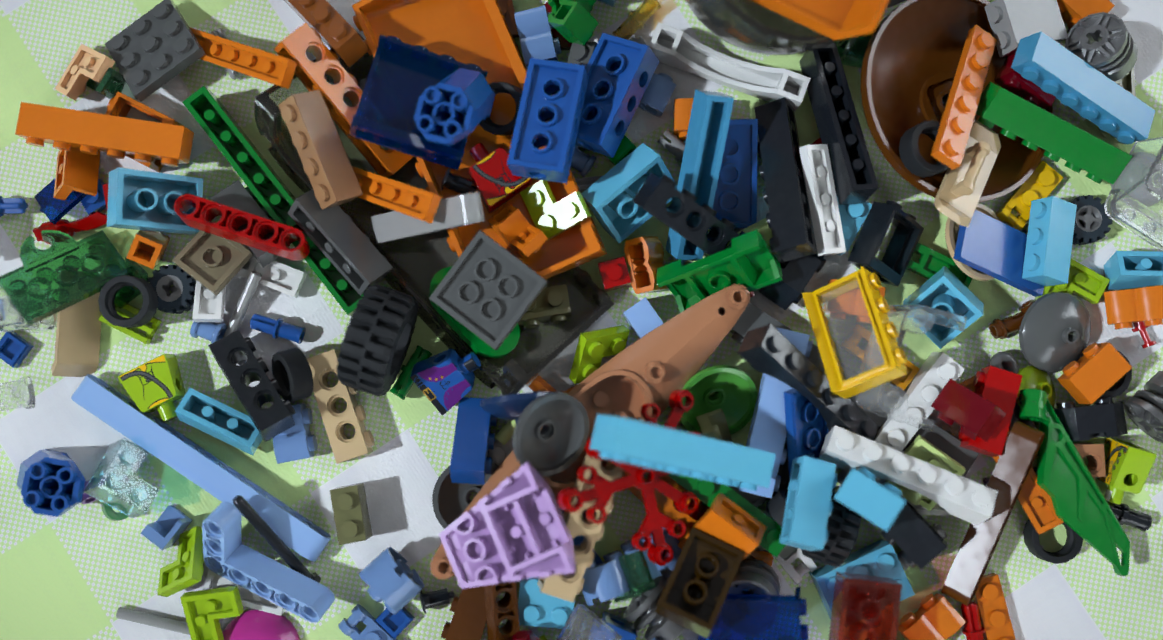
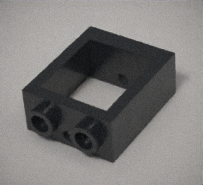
M886 201V203L874 202L847 261L859 269L863 266L871 273L875 272L881 283L898 287L924 228L916 222L915 216L902 211L900 204L893 201ZM890 224H893L896 230L882 261L876 258L877 252Z

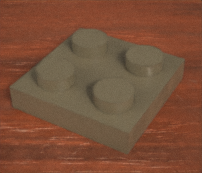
M200 230L172 261L217 296L251 259L253 254L238 242Z

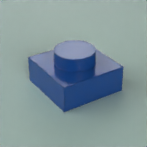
M99 178L96 196L75 192L89 215L97 211L101 212L107 208L102 186L105 183Z

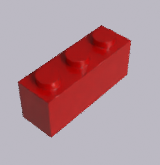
M991 365L982 368L981 371L976 373L973 381V386L976 387L975 393L998 406L1006 415L987 442L978 436L975 440H972L959 431V439H962L960 447L990 457L1002 455L1022 375Z

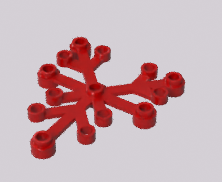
M677 389L670 394L669 405L672 410L663 427L675 430L683 413L688 412L693 407L694 397L690 391ZM684 396L686 398L685 405L682 404V399ZM654 403L643 404L640 414L645 423L658 425L659 406ZM649 407H652L653 413L649 417L647 411ZM688 431V432H687V433H691V434H695V435H700V436H702L699 432H696V431ZM590 437L585 446L587 455L597 460L606 459L599 457V451L590 449L592 437ZM607 459L629 473L627 476L609 481L600 476L593 466H581L577 472L578 479L583 483L592 484L594 487L582 491L571 487L564 488L558 495L560 508L573 513L579 511L585 502L596 499L594 504L588 508L586 515L590 522L601 524L606 520L607 512L605 508L613 493L635 486L637 489L642 490L647 515L638 532L633 535L632 545L641 551L648 549V558L651 562L660 566L667 565L673 559V550L665 542L663 528L667 530L670 536L681 538L686 532V525L684 522L671 519L658 511L654 489L673 500L676 511L683 514H692L697 510L699 506L697 496L693 492L679 491L659 478L671 474L670 472ZM589 469L591 475L588 479H585L584 473ZM647 471L648 477L646 481H644L643 475ZM573 496H576V503L572 506L570 500ZM688 499H690V505L687 508L686 504ZM598 509L600 515L597 519H594V512ZM678 524L679 529L674 533V526ZM644 537V543L640 546L639 539ZM665 550V555L661 559V552Z

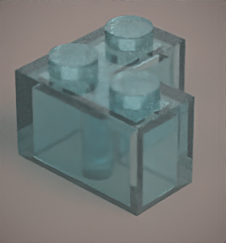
M126 438L112 443L84 492L131 518L146 514L159 491V488L136 476L148 451Z

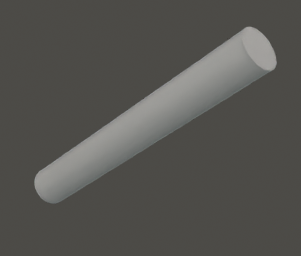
M251 271L223 338L239 329L262 275L260 273Z
M119 607L116 613V618L190 635L187 622Z

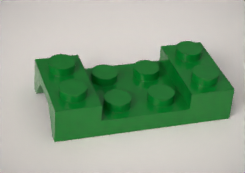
M757 229L731 239L732 247L687 265L680 259L657 268V285L659 288L665 285L669 288L676 298L681 313L706 297L734 284L743 285L751 292L781 281V264Z

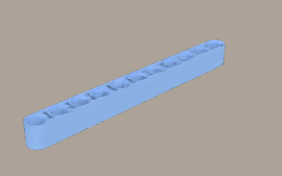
M87 374L72 395L71 399L221 502L227 501L233 504L234 497L237 495L242 496L283 543L304 558L315 562L330 541L331 536L322 528L152 413H142L134 401L96 376Z

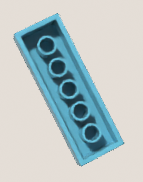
M601 414L596 416L590 449L600 451L599 457L752 491H756L757 486L769 488L775 453L624 417Z

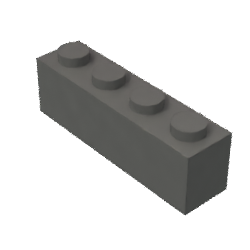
M313 189L295 199L288 214L360 296L363 295L365 290H368L369 286L379 284L385 279L393 267L387 258L370 242L368 236L363 234L353 223L348 214L339 206L322 210Z

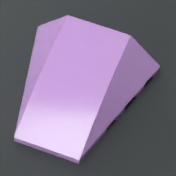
M529 461L439 534L461 589L576 572L571 534L550 485Z

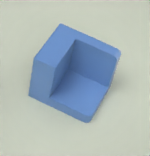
M169 505L156 522L147 524L141 534L161 550H164L175 544L179 534L185 531L192 522V519L174 505Z

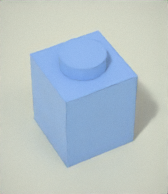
M646 297L622 314L639 339L663 324Z

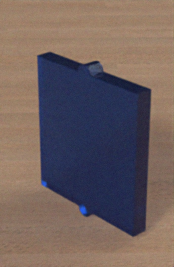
M54 178L34 197L41 207L40 211L46 214L49 221L55 225L88 194L73 190L65 201L53 198Z

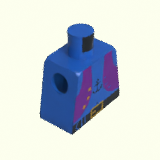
M448 349L414 364L410 378L441 415H444L472 390L475 381V375L472 371L479 368L481 362L473 352L461 359L454 349Z

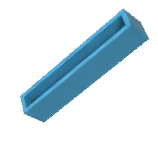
M1042 31L1020 39L1011 68L1021 74L1024 79L1030 80L1039 86L1042 91L1055 96L1063 105L1070 107L1079 113L1081 117L1097 125L1100 130L1106 131L1115 137L1120 143L1132 144L1136 141L1148 139L1156 110Z
M695 89L677 190L681 192L683 189H686L697 197L696 204L702 206L705 203L713 208L734 98L720 92ZM692 212L688 215L686 221L691 218ZM669 228L665 249L677 260L697 261L703 258L704 251Z

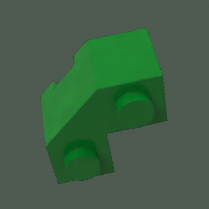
M548 0V4L552 7V13L548 15V22L568 42L585 45L593 36L594 30L599 24L590 14L596 0Z

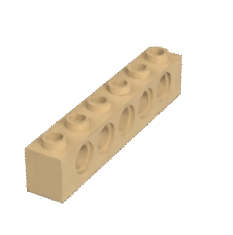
M586 453L582 466H593L600 476L609 481L625 476L623 469L612 463L610 466L604 467L602 466V460L590 458ZM589 469L584 473L585 479H588L591 475ZM577 476L573 488L582 491L591 488L593 485L581 482ZM614 493L605 508L607 515H610L614 507ZM573 496L570 500L572 506L576 503V496ZM596 499L585 502L577 512L564 511L563 518L572 539L578 535L584 536V540L580 545L573 546L576 572L539 578L537 584L541 593L569 602H573L576 594L579 595L584 586V572L586 568H590L594 559L593 549L595 543L601 540L604 533L603 523L595 524L588 519L581 518L583 511L592 506ZM598 509L594 512V519H597L600 515Z

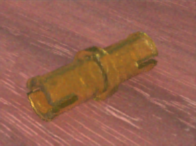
M645 0L635 11L631 10L627 14L628 18L612 32L613 36L628 40L639 29L642 30L646 26L645 22L661 8L660 3L657 0Z

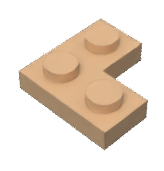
M81 44L55 90L76 101L78 96L85 91L88 79L90 78L102 85L104 80L111 75L112 67L116 61Z

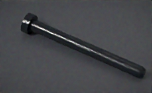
M237 495L233 498V504L291 569L318 583L320 582V576L316 572L311 574L242 496Z

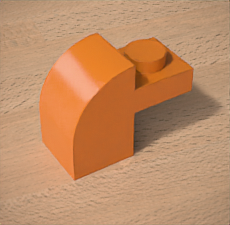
M506 203L487 220L500 238L522 259L537 253L541 249L542 244L548 239L540 229L530 225L518 208L509 203Z

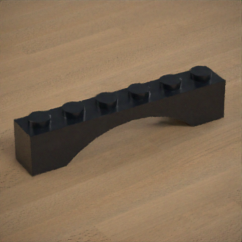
M772 324L747 331L738 354L756 371L786 383L807 398L824 418L828 433L836 425L874 441L879 426L851 399H844L831 392L828 378Z

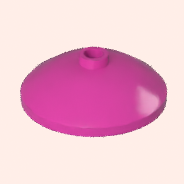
M256 609L246 611L240 616L235 617L222 632L224 640H300L294 625L284 615L280 616Z

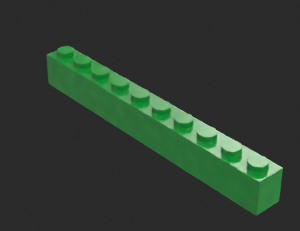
M205 86L201 87L182 103L273 220L297 228L304 234L310 246V252L305 261L347 315L352 316L359 299L363 295L360 296L291 218L288 212L296 199L215 94ZM294 241L292 244L296 248L301 241Z

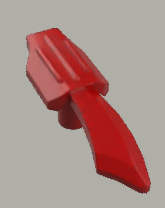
M97 211L72 222L65 219L45 222L39 227L34 228L33 232L37 241H43L51 245L66 242L72 239L74 232L87 231L106 224L107 215Z

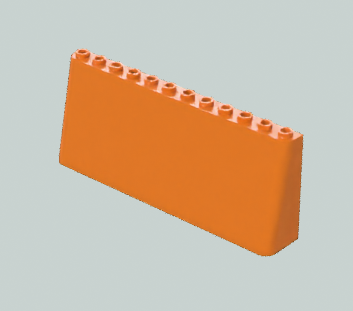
M362 0L353 4L352 7L356 14L353 16L354 23L360 32L363 31L366 39L363 41L369 48L368 54L370 56L373 55L376 64L373 65L378 78L384 80L387 87L384 89V94L389 103L395 106L397 111L394 114L395 120L401 129L404 128L407 135L404 138L406 146L411 153H415L418 160L415 163V167L421 178L425 177L428 187L425 188L426 191L442 197L441 200L463 195L446 187L441 191L442 180L448 168L451 167V173L472 180L469 168L476 164V162L469 154L470 149L482 143L489 153L501 147L509 154L513 134L510 136L495 135L485 131L478 124L472 133L454 145L447 146L426 140L418 129L414 116L419 96L424 93L425 89L430 86H436L441 80L459 68L481 72L487 79L488 84L506 82L519 87L523 91L527 68L497 0ZM498 93L495 95L490 119L497 125H506L514 118L516 103L511 95ZM547 145L541 146L539 149H544ZM571 169L567 184L547 181L557 202L574 192H580ZM532 178V185L540 181V179ZM520 193L506 202L518 208L530 225L536 227ZM482 199L481 203L485 221L447 229L449 237H447L448 245L453 253L457 252L458 257L461 256L478 231L481 230L545 280L607 254L594 221L590 217L549 241H545L537 253L522 259L500 238L487 222L505 204L489 214Z

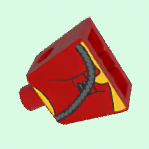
M479 143L470 149L469 154L476 162V164L469 168L470 177L480 193V197L489 214L532 185V178L512 175L507 165L509 154L503 148L499 147L492 153H489L485 146Z

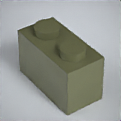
M364 483L331 489L330 496L339 545L364 541L372 537Z

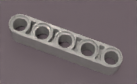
M479 192L442 199L432 224L396 211L371 217L376 244L485 221Z

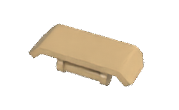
M977 120L973 121L961 166L954 170L947 169L934 200L935 207L939 212L965 227H968L1001 149L999 135Z
M60 270L57 275L59 298L55 359L51 372L53 376L83 377L96 372L99 365L101 321L98 319L102 313L99 309L98 299L103 288L102 279L90 273Z

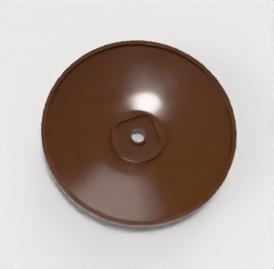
M907 0L890 12L878 25L864 55L861 71V96L870 132L890 165L907 182L934 198L937 195L947 169L931 177H919L912 174L905 168L900 159V139L905 131L924 121L935 120L941 123L945 110L942 98L948 100L969 29L978 25L993 36L985 11V6L991 3L987 0ZM996 45L982 92L989 81L1000 86L994 79L1008 56L1000 57ZM1053 104L1044 108V110L1053 114ZM975 114L974 121L978 120L980 116ZM995 124L991 130L999 135L1001 149L978 203L1002 197L1021 186L1036 170L1044 156L1045 150L1038 147L1037 151L1026 147L1021 144L1024 140L1023 138L1016 136L1015 140L1001 134L1000 130L1002 127ZM920 134L918 138L919 152L923 159L934 165L937 162V159L931 156L934 142L927 135Z

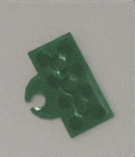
M42 230L43 241L49 242L51 247L45 250L35 247V239L31 235L26 238L20 250L22 267L0 276V288L26 325L30 326L99 293L106 282L116 276H133V271L103 230L79 241L74 240L69 234L59 230Z

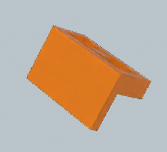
M71 147V151L60 150L57 155L53 198L65 201L73 190L96 196L100 151H98L97 155L80 152V148Z

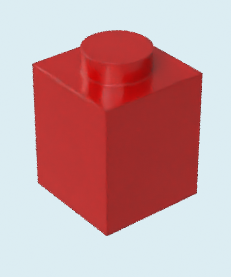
M624 256L598 263L605 292L631 285Z

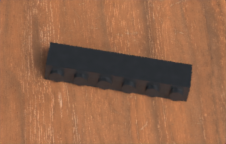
M836 42L811 44L799 63L802 74L811 78L807 92L822 144L828 145L839 205L865 203L879 187Z
M784 97L755 107V119H758V154L762 158V165L759 166V170L766 189H763V197L769 208L766 220L769 228L772 229L773 236L770 238V247L774 254H777L784 262L816 254L817 252L799 151L800 144L795 112Z

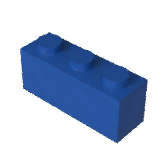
M463 397L459 401L450 463L451 483L485 485L486 474H491L492 457H488L489 450H494L495 433H491L492 426H497V417L480 407V400L486 398Z

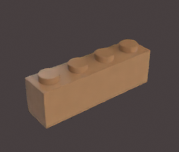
M315 90L293 94L280 103L278 106L281 116L288 127L293 145L298 151L303 163V169L308 175L314 195L321 209L324 210L345 204L363 194L321 91Z

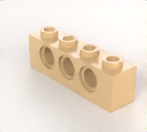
M333 349L307 358L313 376V392L336 463L338 464L373 452L372 446L375 445L371 431H366L363 420H366V414L363 406L357 403L355 395L358 394V390L343 385L339 379L334 387L329 386L327 382V377L330 373L335 372L337 374L336 368L340 350ZM339 398L345 399L347 403V408L343 413L338 412L335 407L336 401ZM348 423L352 424L355 428V435L351 439L347 438L344 434V427Z

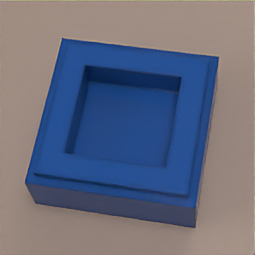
M8 330L0 340V359L11 367L18 368L34 346L14 331Z
M404 607L396 615H393L386 608L375 621L395 639L415 617Z

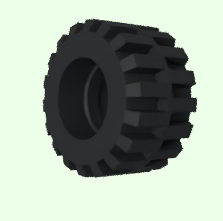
M832 492L831 501L833 509L827 521L826 529L829 536L826 545L823 547V550H801L802 554L806 557L839 567L848 558L855 545L860 529L861 515L833 498L836 493Z

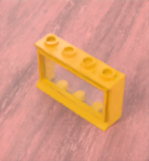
M863 266L860 267V270L813 292L802 293L831 392L844 399L908 374L905 367L907 357L903 349L898 347L896 338L899 336L893 322L889 321L887 315L890 312L889 305L885 298L881 297L879 288L882 287L880 279L875 272L871 273Z

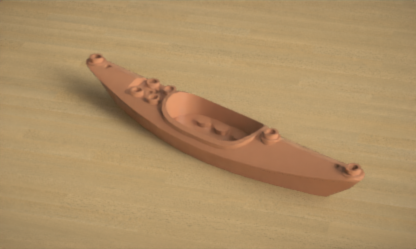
M734 284L706 297L625 348L574 387L568 394L579 400L587 411L589 417L588 439L593 435L597 414L645 422L640 414V409L645 403H654L659 406L661 415L669 406L670 394L674 390L683 389L687 381L698 372L738 321L750 301L748 289L743 285ZM649 407L647 411L649 417L653 413L652 407ZM585 447L576 461L567 469L555 475L542 476L550 485L557 504L558 495L561 490L567 487H574L578 469L582 466L586 455ZM514 451L500 464L463 514L496 489L506 478L519 470L521 465L517 461ZM607 459L602 460V466L604 467L611 464ZM441 543L431 561V572L437 579L447 580L455 576V573Z

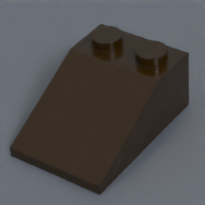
M692 528L654 613L708 638L745 552Z

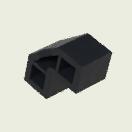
M818 253L787 262L780 259L782 280L762 287L759 293L784 310L792 303L797 304L802 299V293H805L804 288L814 273H818L826 263L824 256H818Z
M1112 397L1098 398L1095 403L1075 406L1074 401L1056 403L1057 407L1053 408L1072 441L1090 440V438L1117 437L1127 434L1123 401L1113 402Z

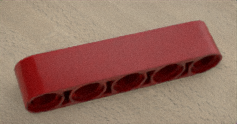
M192 194L181 195L175 201V212L189 227L293 261L305 259L310 252L308 241L297 228ZM196 208L191 214H186L189 209ZM222 216L218 222L212 223L215 217ZM248 224L245 230L238 231L241 225ZM267 233H274L272 238L263 240ZM301 241L298 247L289 248L292 242Z

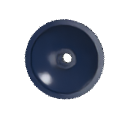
M532 392L490 397L480 400V407L499 419L515 420L517 423L520 415L529 404L545 394L554 392Z

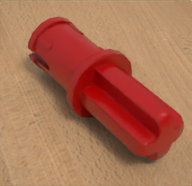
M971 602L969 606L962 603V616L966 621L962 633L966 635V640H984L983 633H985V628L981 626L977 603Z

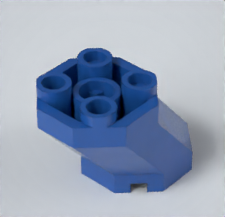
M459 68L441 80L436 86H430L425 89L424 93L419 96L414 120L426 140L452 146L472 133L482 119L485 120L491 115L496 94L481 72Z
M44 449L39 450L20 464L16 485L21 491L24 504L31 508L34 513L58 517L82 502L86 479L67 453Z

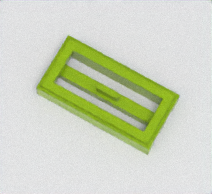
M115 297V308L118 305L135 315L139 313L140 309ZM117 311V313L120 316L130 318L129 316ZM103 315L98 319L145 344H150L162 321L153 316L149 321L153 323L151 327L145 324L137 327L147 332V335L144 336L130 328L112 325Z

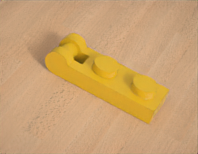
M1041 161L1033 174L1013 192L997 211V217L1020 231L1030 217L1031 201L1048 197L1064 177L1046 162ZM1012 209L1019 213L1018 217L1011 213Z

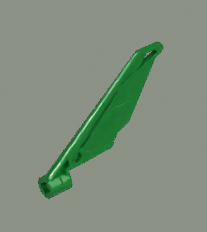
M1038 389L1020 390L1018 418L1039 422V430L1045 432L1038 451L1037 484L1051 496L1056 515L1113 565L1114 572L1118 576H1127L1129 573L1130 541L1050 404L1048 393ZM1117 548L1122 552V553H1121V564H1120V560H1119Z

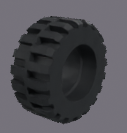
M380 284L369 286L368 290H365L362 298L357 303L355 311L352 313L340 347L341 351L338 355L336 372L337 378L343 385L375 396H382L389 392L405 360L418 316L417 312L419 310V303L415 297Z

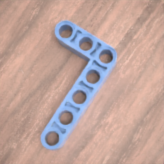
M223 501L203 521V560L205 565L214 573L312 623L319 622L335 601V595L326 586L242 544V516L239 509L232 503Z

